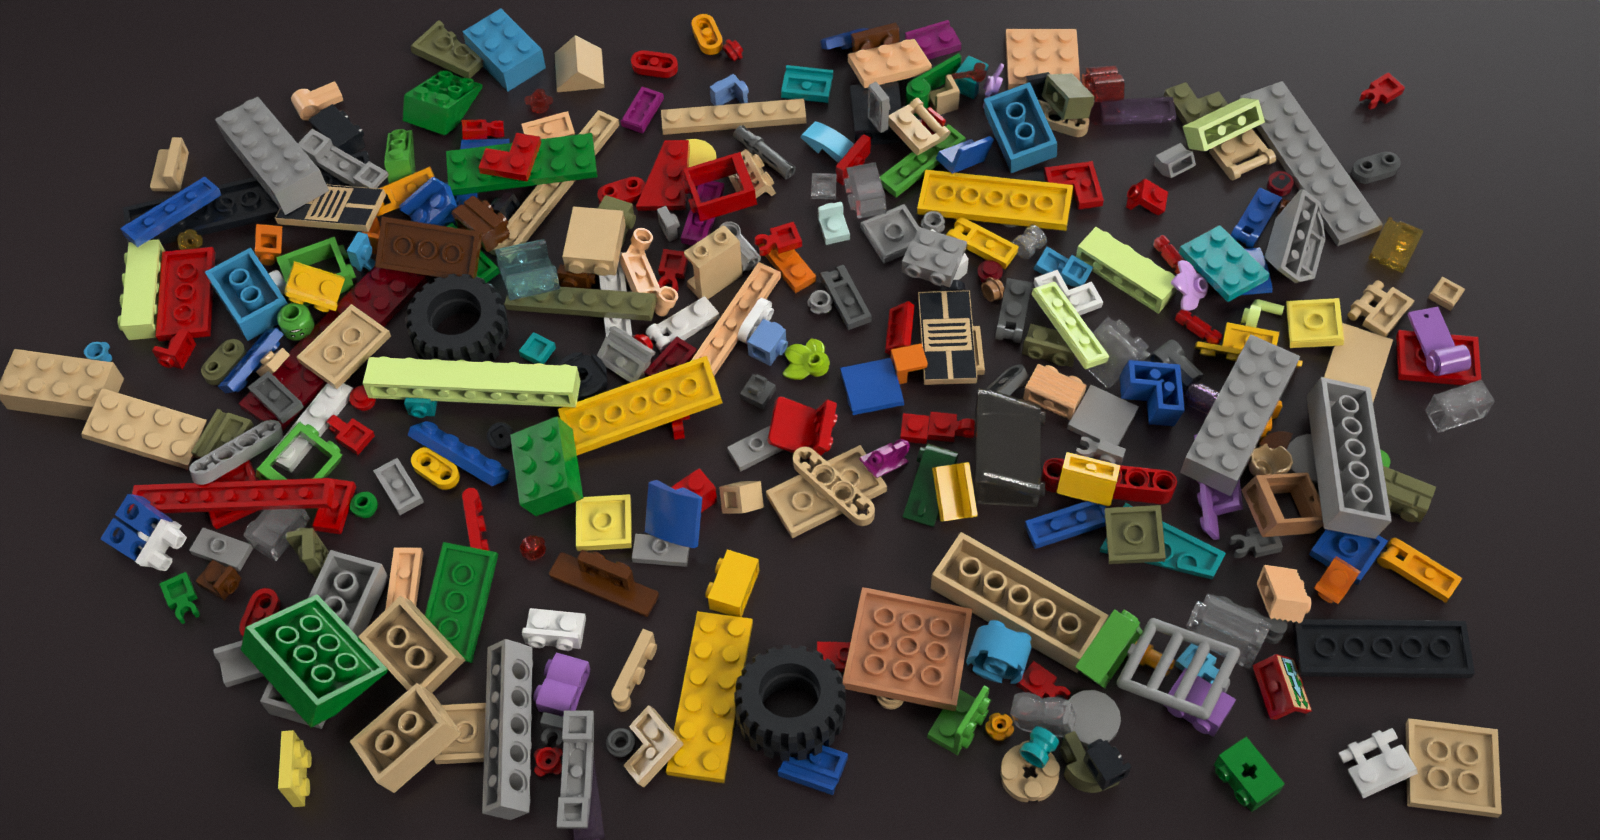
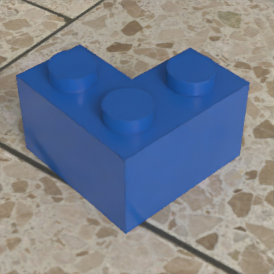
M1128 360L1119 376L1121 399L1147 401L1149 424L1175 426L1185 411L1180 365Z

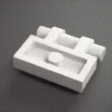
M1393 728L1384 732L1379 730L1372 733L1371 738L1360 743L1355 741L1348 744L1347 749L1338 752L1343 763L1352 759L1355 760L1357 765L1349 768L1348 772L1363 798L1418 774L1417 768L1402 744L1393 749L1389 747V742L1398 739ZM1376 748L1380 750L1381 754L1369 760H1366L1363 755Z

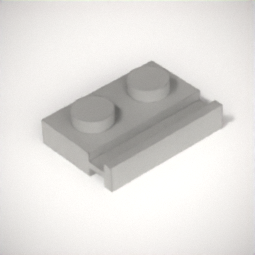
M616 326L610 327L609 335L605 337L597 356L604 362L606 367L632 383L643 379L645 376L644 372L650 366V360L656 352Z

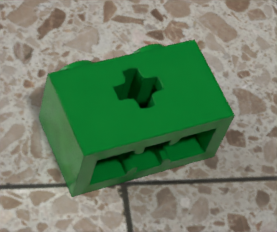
M1247 736L1221 753L1214 763L1218 777L1223 782H1228L1234 790V795L1238 802L1244 807L1247 806L1251 812L1279 794L1285 785Z

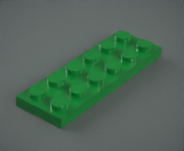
M592 133L541 139V145L528 181L480 174L478 167L486 148L510 152L512 143L446 151L448 185L451 187L453 196L598 177Z

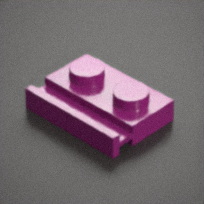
M949 20L905 32V40L915 39L928 60L961 50V42L953 27L950 26Z

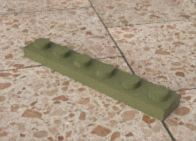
M510 283L504 305L507 310L652 321L657 297L654 293Z

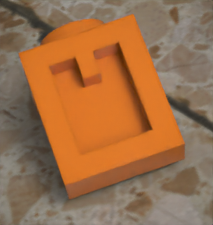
M1336 556L1314 589L1318 591V595L1323 600L1329 603L1334 601L1339 604L1361 571Z

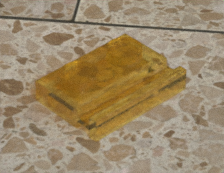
M1389 217L1369 259L1375 258L1380 261V264L1404 273L1424 231L1401 221L1397 223L1392 220V217Z

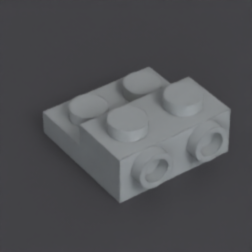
M919 227L914 240L910 242L902 260V273L912 278L931 281L935 285L950 287L967 248V241Z

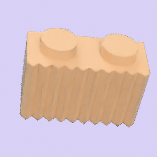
M1037 364L1030 380L1026 384L1023 399L1071 420L1084 397L1086 384L1076 376L1068 377L1059 373L1053 366Z
M1270 565L1263 566L1257 586L1271 619L1276 618V620L1281 619L1282 621L1286 619L1287 622L1292 620L1293 623L1296 621L1301 623L1305 614L1310 611L1311 598L1305 593L1304 582L1298 576L1299 573H1297L1296 569Z

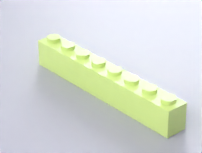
M383 356L379 358L369 357L363 385L368 398L405 400V398L431 399V401L576 407L581 381L577 366L566 364L559 366L541 363L519 364L516 362L493 363L491 361L399 359Z

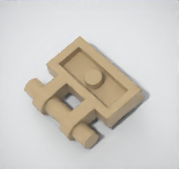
M1376 280L1373 285H1368L1363 291L1364 295L1361 299L1356 300L1351 305V310L1347 316L1352 321H1355L1359 316L1366 317L1362 326L1375 334L1387 337L1412 307L1415 300L1394 287L1388 293L1382 290L1384 284ZM1372 301L1378 302L1375 308L1369 305Z

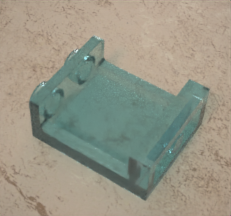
M544 239L495 249L499 273L509 300L560 289L557 269L551 264Z

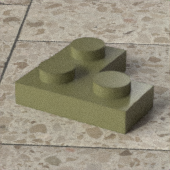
M1186 82L1165 89L1164 92L1165 99L1183 125L1228 105L1219 91L1198 99Z

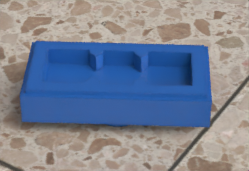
M860 28L821 39L822 49L828 50L839 46L841 50L851 48V34L868 30V28Z

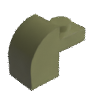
M1073 731L1064 735L1060 752L1064 761L1070 763L1066 766L1064 772L1065 779L1074 788L1083 792L1096 793L1102 791L1083 761L1086 752L1076 732ZM1117 782L1116 784H1114V785H1112V786H1110V787H1108V788H1111V787H1113V786L1118 785L1119 782Z

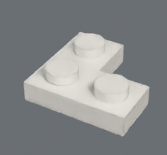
M1058 270L1034 279L1033 284L1035 287L1056 282L1079 315L1101 308L1103 305V301L1092 282L1069 290Z

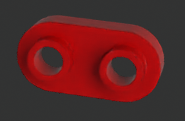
M641 50L634 53L631 57L632 69L640 75L670 78L678 72V61L672 54Z
M629 177L606 184L598 190L599 204L605 195L629 203L638 202L645 182L639 177Z
M262 588L251 596L239 625V631L242 636H244L245 627L279 611L281 602L274 590ZM271 603L269 607L263 608L264 604Z

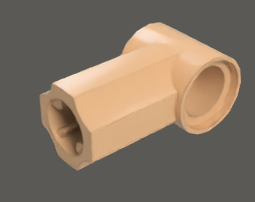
M332 82L312 91L299 89L293 93L291 101L300 118L304 121H309L320 110L327 108L331 104L334 105L343 101V97L336 82Z

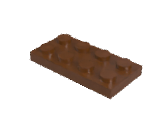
M382 217L375 267L447 278L449 274H456L457 276L468 274L472 276V279H475L483 232Z

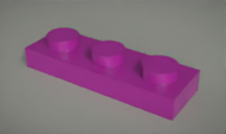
M716 181L698 185L697 192L701 203L722 197L725 185ZM690 208L681 235V243L694 245L711 233L715 218L700 222L698 214H692Z

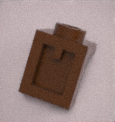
M212 560L195 582L201 588L225 601L229 594H232L238 588L241 577L232 566L225 567Z

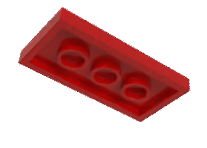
M213 247L162 252L156 325L158 341L171 340L172 337H175L179 328L189 330L193 338L211 336L213 287L205 272L215 267L216 253Z

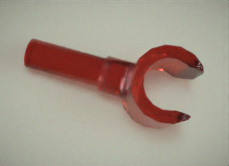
M976 63L973 71L952 73L953 79L972 78L976 82H982L987 73L985 71L986 65L984 63Z

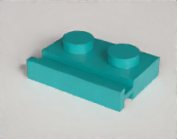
M786 65L781 98H804L806 101L828 103L833 70Z

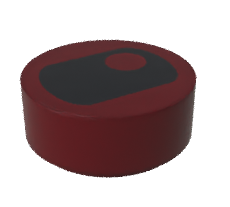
M1276 171L1270 175L1267 188L1273 194L1285 196L1291 192L1294 181L1290 174Z

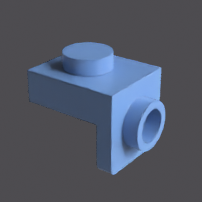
M734 74L710 86L711 103L714 106L723 105L734 98H737L740 103H748V87L744 81H740Z

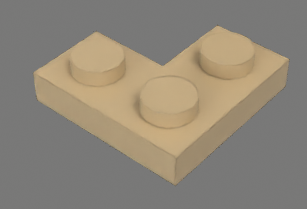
M649 705L629 726L643 745L623 765L637 784L645 787L684 745L658 712Z

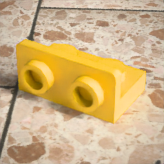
M294 261L284 289L285 295L289 297L290 301L297 304L307 302L314 304V308L320 311L329 312V309L336 311L337 301L345 278Z

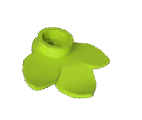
M811 338L805 346L793 344L787 347L784 353L791 364L784 370L783 376L789 379L801 380L810 374L815 377L824 375L829 369L830 360L824 353L825 346L823 343Z

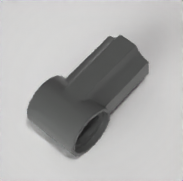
M1175 340L1167 341L1149 355L1150 362L1180 365L1182 388L1185 391H1190L1203 377V373L1185 357L1184 350Z

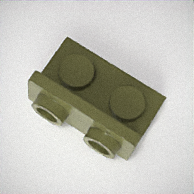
M1030 324L1027 337L1024 340L1022 354L1032 359L1050 361L1059 366L1073 367L1075 355L1059 332L1054 329Z
M298 528L295 531L287 532L286 540L299 556L300 561L306 564L309 574H313L317 580L329 551L313 528Z

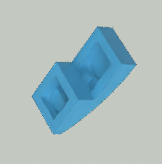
M1046 247L1033 269L1043 275L1058 270L1065 284L1078 287L1085 284L1093 267L1074 255H1071L1068 259L1051 248Z

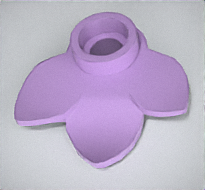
M999 64L992 77L988 75L983 89L986 90L985 98L998 93L1003 78L998 76L1002 72L1004 64Z
M1178 261L1180 273L1173 278L1171 284L1183 294L1181 310L1190 311L1197 308L1200 298L1206 296L1208 283L1201 274L1196 273L1188 261Z

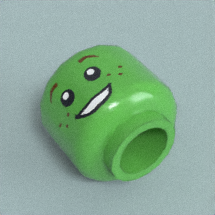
M287 304L277 314L278 325L284 336L290 340H302L311 334L314 329V320L309 309L304 304Z

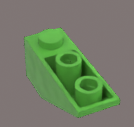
M397 129L388 133L384 164L389 174V184L416 172L412 130Z

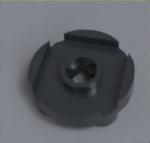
M576 352L566 356L559 362V366L563 364L577 366L578 372L581 375H588L585 380L580 382L577 402L601 394L607 388L606 366L598 356L591 354V356L583 355V352Z

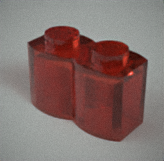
M1116 65L1086 68V73L1082 74V84L1095 96L1094 102L1124 100L1125 83Z

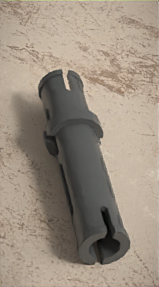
M740 125L734 131L733 137L747 147L751 154H757L765 163L783 176L784 179L791 178L795 173L796 167L765 144L762 137L755 136L744 125Z

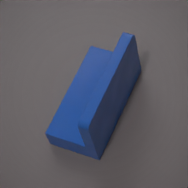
M989 136L976 142L972 139L939 151L936 160L952 174L985 161L994 139Z

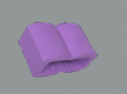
M556 652L553 659H549L544 669L546 679L542 685L537 686L534 693V701L538 711L562 717L564 716V711H575L590 674L589 662Z

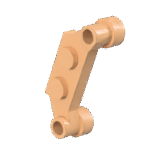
M637 228L631 237L629 249L626 253H621L619 262L632 292L654 293L657 297L654 312L659 316H666L670 308L674 307L678 299V293L675 289L668 286L659 287L645 254V250L649 248L653 240V235L647 229Z

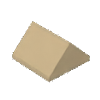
M575 35L555 52L557 92L604 88L601 48Z

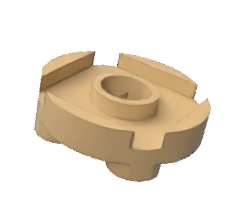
M1024 741L1020 745L1012 747L1005 754L1000 769L1001 782L1005 791L1018 801H1042L1054 792L1059 780L1060 766L1051 752L1048 754L1049 761L1044 768H1038L1028 763L1019 753L1022 745L1029 742ZM1033 767L1036 769L1035 774L1037 777L1030 776L1028 779L1023 776L1025 773L1023 768Z

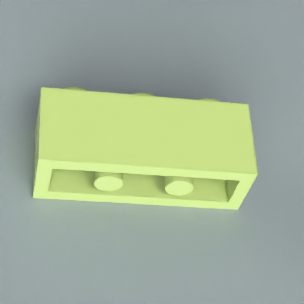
M1241 98L1182 127L1189 149L1207 151L1265 123L1258 99Z

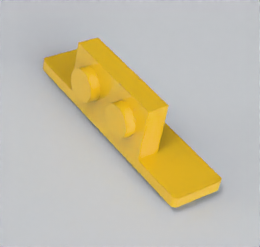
M1227 322L1222 346L1197 341L1194 349L1200 350L1201 355L1215 357L1216 353L1226 355L1227 360L1237 361L1250 334L1277 346L1279 332ZM1298 361L1296 368L1302 367L1303 361Z

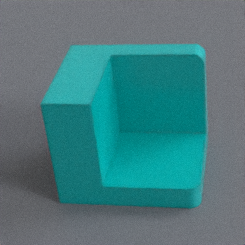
M968 55L954 74V81L960 93L974 99L979 92L980 80L988 70L989 65Z

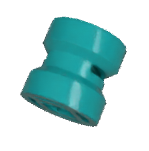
M1036 726L1030 733L1029 742L1022 745L1019 753L1028 763L1038 768H1044L1049 761L1048 754L1056 750L1059 740L1047 729Z

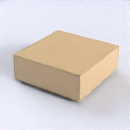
M1442 276L1428 299L1451 311L1465 289Z

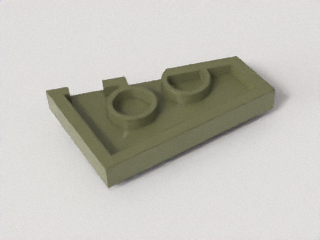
M440 20L411 45V52L465 78H471L483 67V60L466 44L460 43L452 31L448 32Z

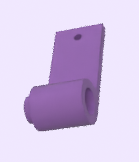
M1438 307L1408 312L1407 316L1426 357V365L1430 372H1433L1435 376H1441L1470 369L1471 355L1465 345L1455 346Z

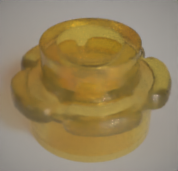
M192 229L181 232L177 238L178 246L181 250L200 248L203 244L202 237L197 235V232Z

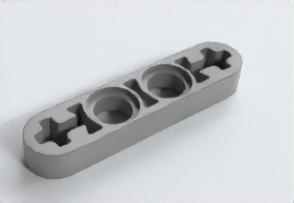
M276 420L264 421L196 460L189 467L192 481L199 485L213 482L277 444L283 438L281 424Z

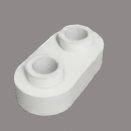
M760 298L756 302L739 329L737 336L739 341L748 344L747 341L762 320L770 321L774 309L771 308L772 302L764 298Z

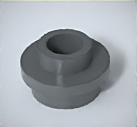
M624 728L613 730L606 739L607 750L615 757L629 755L635 747L633 734ZM619 740L626 741L625 746L621 748L617 747L616 743Z

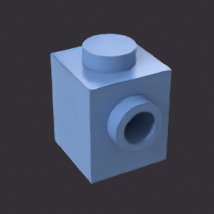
M763 319L747 341L748 355L771 366L777 356L782 355L787 348L786 329L776 322L771 323Z

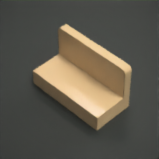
M172 137L170 148L158 151L150 184L152 191H180L189 155L182 138Z

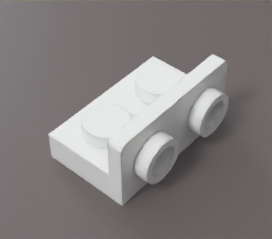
M530 608L526 628L522 629L525 644L535 648L555 646L564 651H570L572 648L581 649L586 616L584 613Z

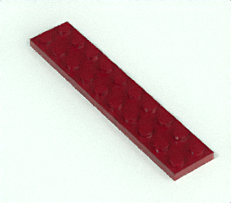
M374 266L337 303L336 311L330 310L314 327L311 334L303 338L289 352L290 356L272 373L302 402L304 408L283 424L249 392L238 403L241 409L261 423L268 420L278 421L281 424L282 431H284L327 384V382L299 363L297 356L351 304L384 327L433 276Z

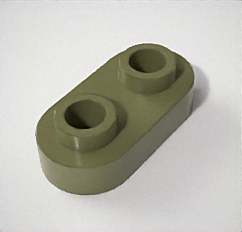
M230 339L223 342L203 364L201 373L208 384L219 385L247 353L241 341Z

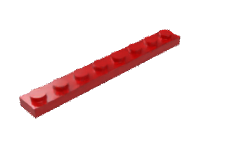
M331 478L210 482L204 485L196 483L134 485L132 495L143 496L151 502L150 504L162 513L332 508L335 481ZM133 504V505H131V506L129 507V511L132 510V508H133V506H134L135 504Z

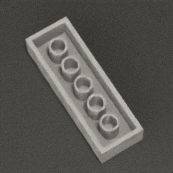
M259 97L248 100L241 106L227 111L215 119L225 141L285 215L329 191L319 168Z
M1250 334L1188 451L1180 473L1231 496L1294 373L1300 356Z
M1321 377L1306 395L1323 526L1324 529L1375 539L1391 523V514L1371 389L1365 386Z
M330 550L308 598L318 594L358 637L367 628L389 577L380 563ZM269 682L260 700L267 712L271 715L308 725ZM325 721L317 724L314 727L322 729Z

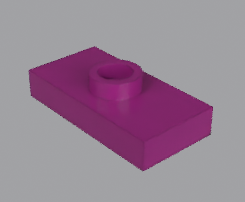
M641 87L621 119V126L643 134L664 99L663 93Z

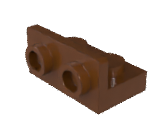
M895 22L851 34L852 52L900 42L899 26Z

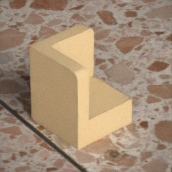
M951 74L946 76L944 88L930 92L929 104L939 115L958 110L960 90Z
M741 481L719 487L722 514L746 513L761 509L764 506L761 481Z

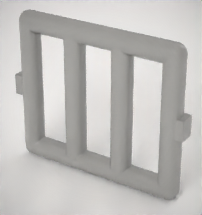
M1151 618L1148 620L1136 645L1131 644L1127 652L1129 659L1117 680V686L1136 695L1206 720L1210 717L1221 693H1226L1230 685V679L1228 678L1240 656V650L1229 644L1159 619ZM1158 631L1172 636L1147 685L1132 681L1131 678L1155 632ZM1182 641L1199 646L1174 696L1159 691L1158 688ZM1211 650L1226 657L1202 706H1199L1185 699Z

